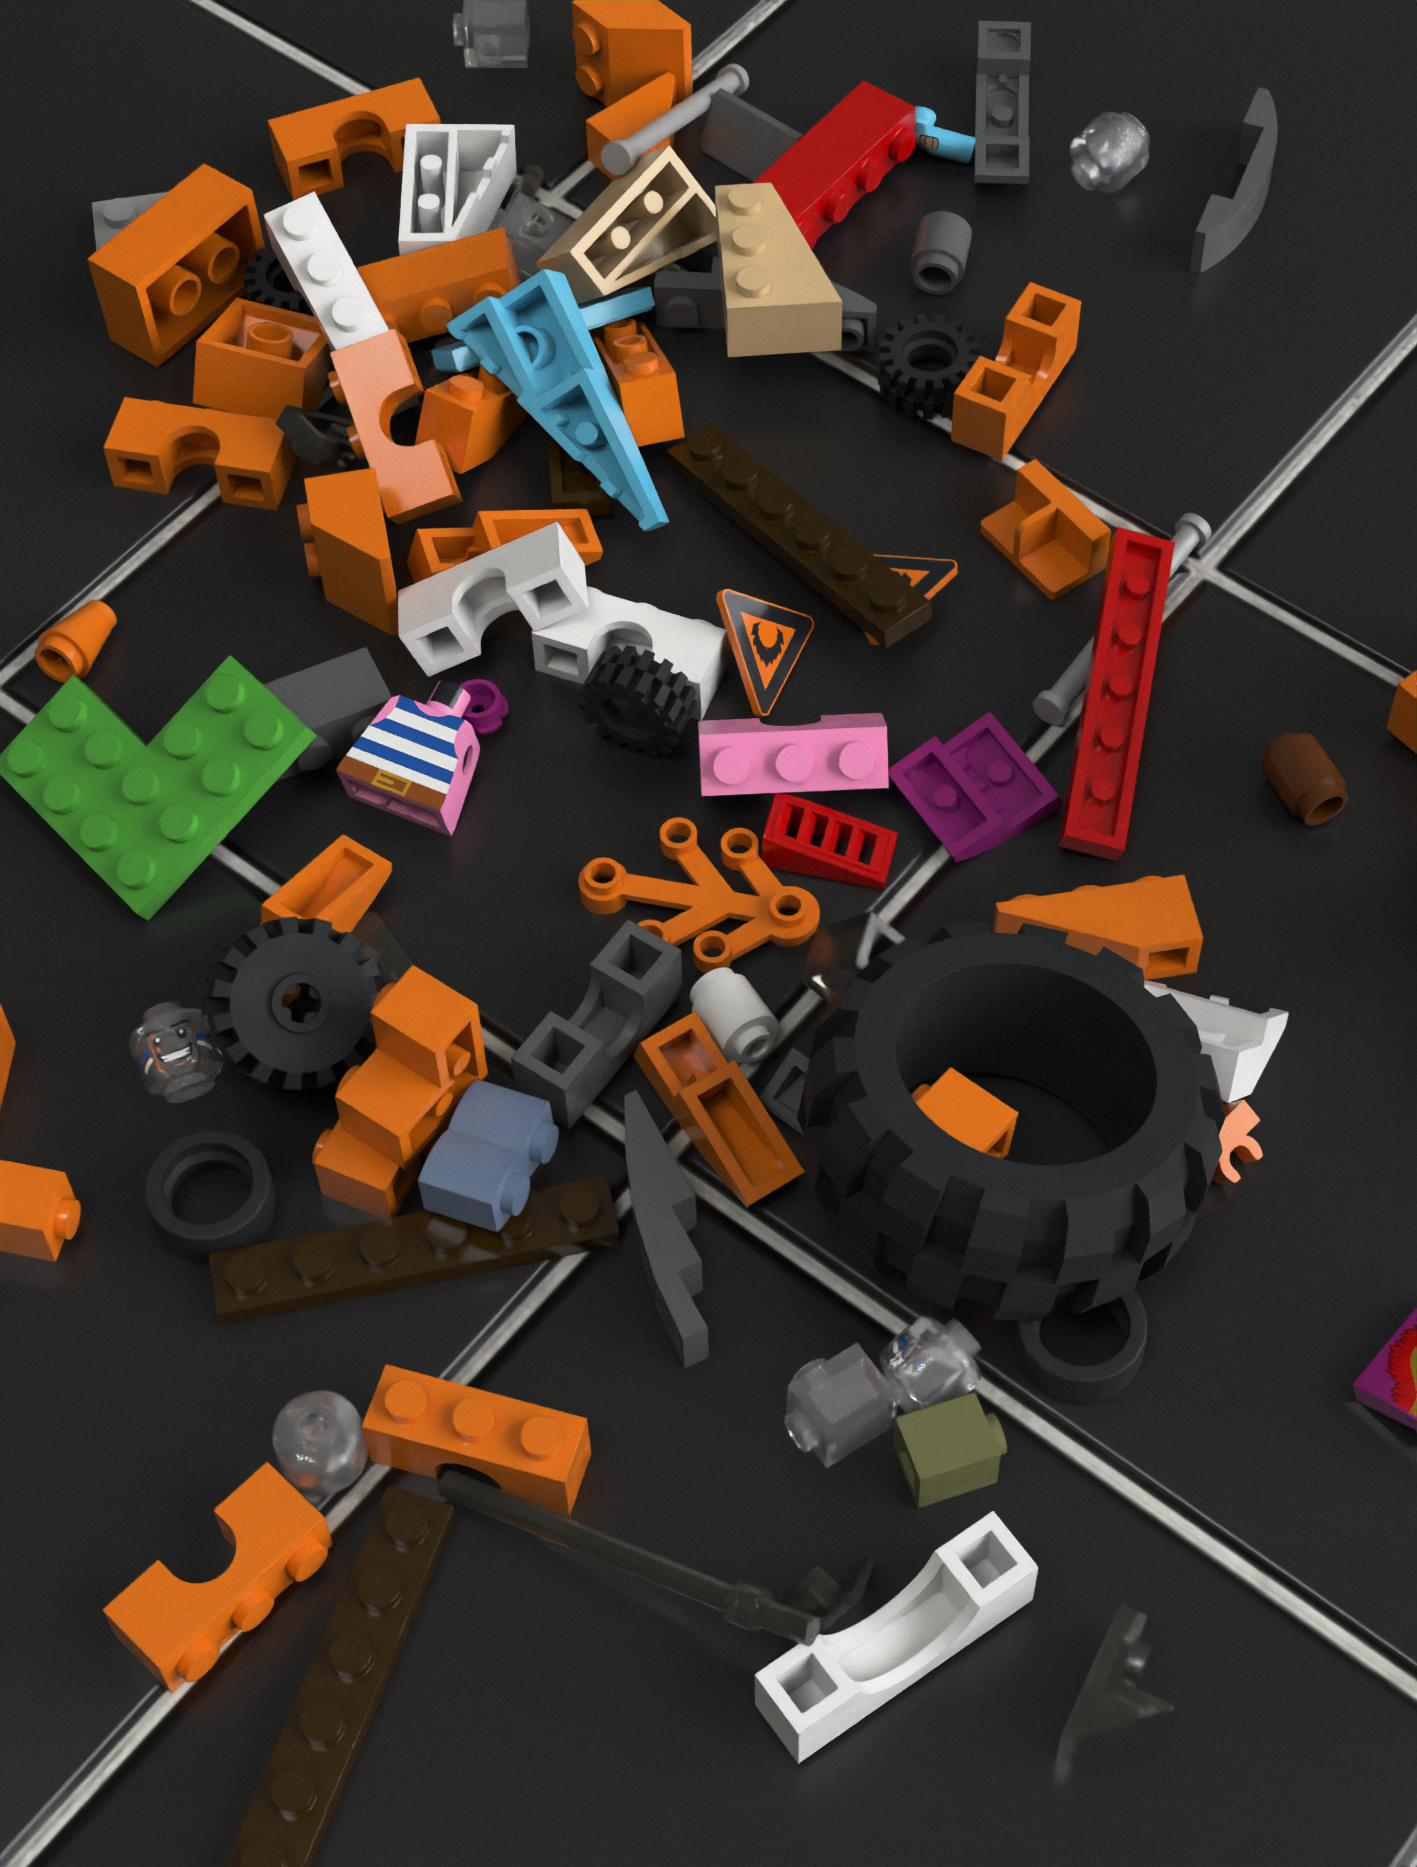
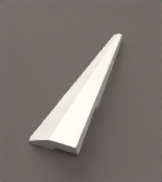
M1144 980L1145 988L1155 997L1171 993L1196 1024L1202 1044L1200 1054L1211 1055L1222 1100L1230 1103L1251 1095L1286 1027L1289 1012L1270 1008L1268 1012L1258 1014L1230 1006L1229 998L1211 995L1210 999H1205L1167 988L1165 984Z

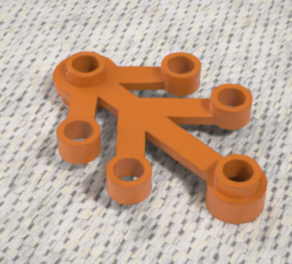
M681 817L669 819L661 826L660 848L667 858L678 862L695 885L628 874L621 864L606 857L596 858L589 862L582 869L578 878L580 900L587 910L595 914L609 915L618 912L627 904L628 900L687 910L664 923L657 920H644L637 925L675 947L700 934L693 944L694 963L698 970L705 974L717 968H729L734 959L769 940L782 947L798 946L809 939L816 931L820 921V908L815 897L802 888L782 886L759 857L757 836L745 828H734L723 835L721 839V859L729 869L741 872L757 896L737 893L731 889L699 848L697 829L694 823ZM676 835H683L688 838V840L682 843H674L669 839ZM735 846L749 848L747 852L741 854L734 853L730 849ZM604 878L612 879L608 883L595 882L596 880ZM785 910L796 911L797 913L791 916H785L780 914L779 912ZM727 918L749 921L727 935L719 931L704 932ZM710 948H717L723 952L717 957H707L702 954Z

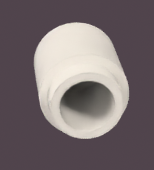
M722 967L706 973L694 984L690 992V1000L693 1003L692 1013L697 1012L728 1062L735 1060L736 1063H751L763 1058L770 1052L779 1031V1022L745 976L735 974L730 968Z

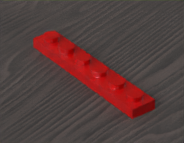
M1117 527L1111 539L1058 846L1117 862L1125 851L1175 542Z

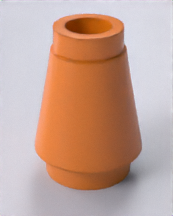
M90 600L85 606L80 607L39 636L38 647L35 649V659L39 667L49 677L62 683H66L72 675L78 679L86 676L111 630L117 623L113 610L102 601Z

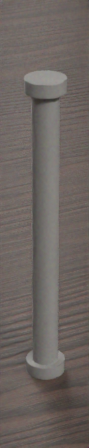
M728 64L718 72L717 78L649 124L624 140L615 139L606 144L601 152V160L606 170L614 175H622L634 166L636 158L708 111L715 92L720 88L736 97L744 93L749 86V77L745 69L738 64Z
M1186 513L1175 525L1176 534L1170 540L1175 542L1169 579L1194 548L1202 547L1211 536L1209 524L1197 514ZM1094 636L1050 690L1041 691L1033 701V709L1043 721L1051 725H1061L1070 714L1069 704L1086 684Z

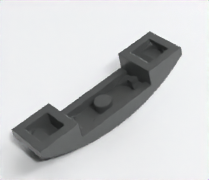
M978 22L974 183L1029 184L1031 22Z
M1258 87L1243 121L1236 163L1247 165L1233 199L1211 194L1195 231L1189 271L1202 273L1231 253L1248 235L1263 209L1268 194L1278 134L1277 113L1268 89Z

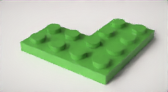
M229 655L148 745L84 682L72 675L0 754V775L136 914L149 921L317 735L242 664Z

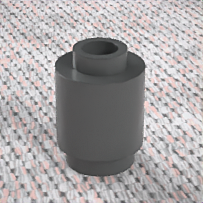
M937 211L927 214L919 222L910 260V271L916 286L926 293L934 295L946 294L952 291L963 278L972 230L968 222L961 216L951 212Z

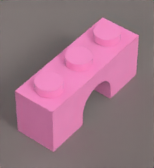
M882 713L821 715V721L799 726L762 724L759 718L698 721L702 796L889 788L887 725Z

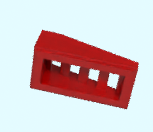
M776 793L763 835L762 860L769 868L884 890L897 844L898 833L796 796ZM787 831L797 832L796 839L787 836ZM813 836L823 838L821 848L811 844ZM838 841L849 843L845 856L835 853ZM863 845L874 847L870 865L859 862Z

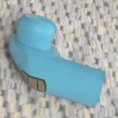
M916 106L914 132L917 135L916 146L932 155L968 164L973 153L975 137L933 126L936 121L934 111L926 107Z

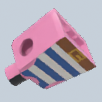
M439 681L426 705L401 695L391 697L336 769L348 796L451 837L456 828L480 753V745L472 725L466 720L461 719L471 700L470 695L454 683Z

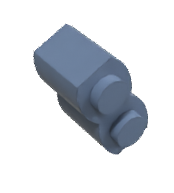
M479 1079L475 1080L461 1098L448 1130L441 1135L433 1146L420 1173L418 1184L424 1209L494 1232H498L511 1215H519L528 1199L530 1191L529 1177L540 1163L546 1164L550 1161L557 1146L559 1129L553 1124L550 1101Z

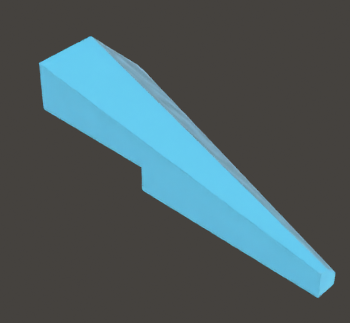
M543 269L501 298L488 296L446 324L449 332L455 338L462 340L481 359L479 363L489 373L496 375L518 397L516 401L574 460L585 465L601 482L600 486L611 497L617 498L639 521L638 525L644 531H651L669 523L564 273Z

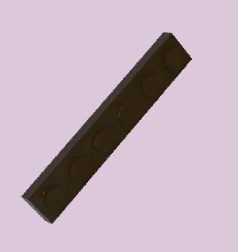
M710 423L667 450L669 467L885 649L932 619L930 600L713 423Z
M607 1175L530 1190L527 1202L521 1213L517 1216L511 1215L498 1232L428 1210L209 1254L217 1315L221 1326L620 1246L621 1241Z
M390 1485L387 1486L224 1867H311L455 1522L454 1506Z

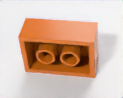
M203 163L87 259L111 341L159 368L220 316L236 298H241L246 293L244 273H247L246 264L249 259L256 261L255 252L260 248L266 251L252 189Z

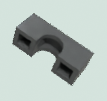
M629 919L591 962L590 985L583 1002L574 1015L567 1021L550 1011L511 1057L515 1090L550 1101L553 1120L568 1130L571 1129L636 1050L640 1042L645 1039L683 992L681 950Z

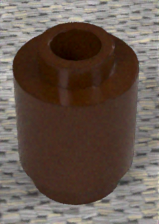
M1290 732L1278 737L1268 746L1261 770L1294 817L1302 818L1309 826H1315L1332 819L1342 811L1349 799L1344 790L1346 781L1314 735Z

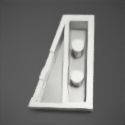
M406 124L398 239L400 255L488 231L517 174L514 125Z

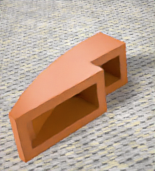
M587 509L478 511L472 528L417 529L407 563L415 584L555 522L559 523L585 563V566L600 560L603 549Z
M342 834L261 905L262 922L260 924L297 916V919L318 918L331 922V928L340 933H351L391 874L392 863ZM297 986L293 994L283 995L282 1007H287L300 994V986Z
M696 1011L640 1042L633 1055L637 1063L701 1155L746 1207L753 1205L805 1173L736 1061L727 1062Z

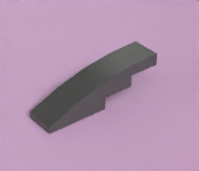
M637 1090L624 1095L628 1189L637 1244L656 1308L685 1369L709 1358L708 1327L691 1298L703 1291L702 1260L686 1231L697 1227L696 1195Z

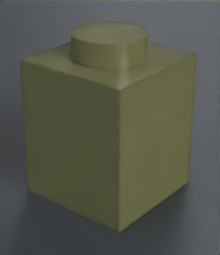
M975 1392L895 1417L893 1447L917 1508L997 1483L1001 1455L1007 1453V1444L997 1416L994 1413L984 1414Z

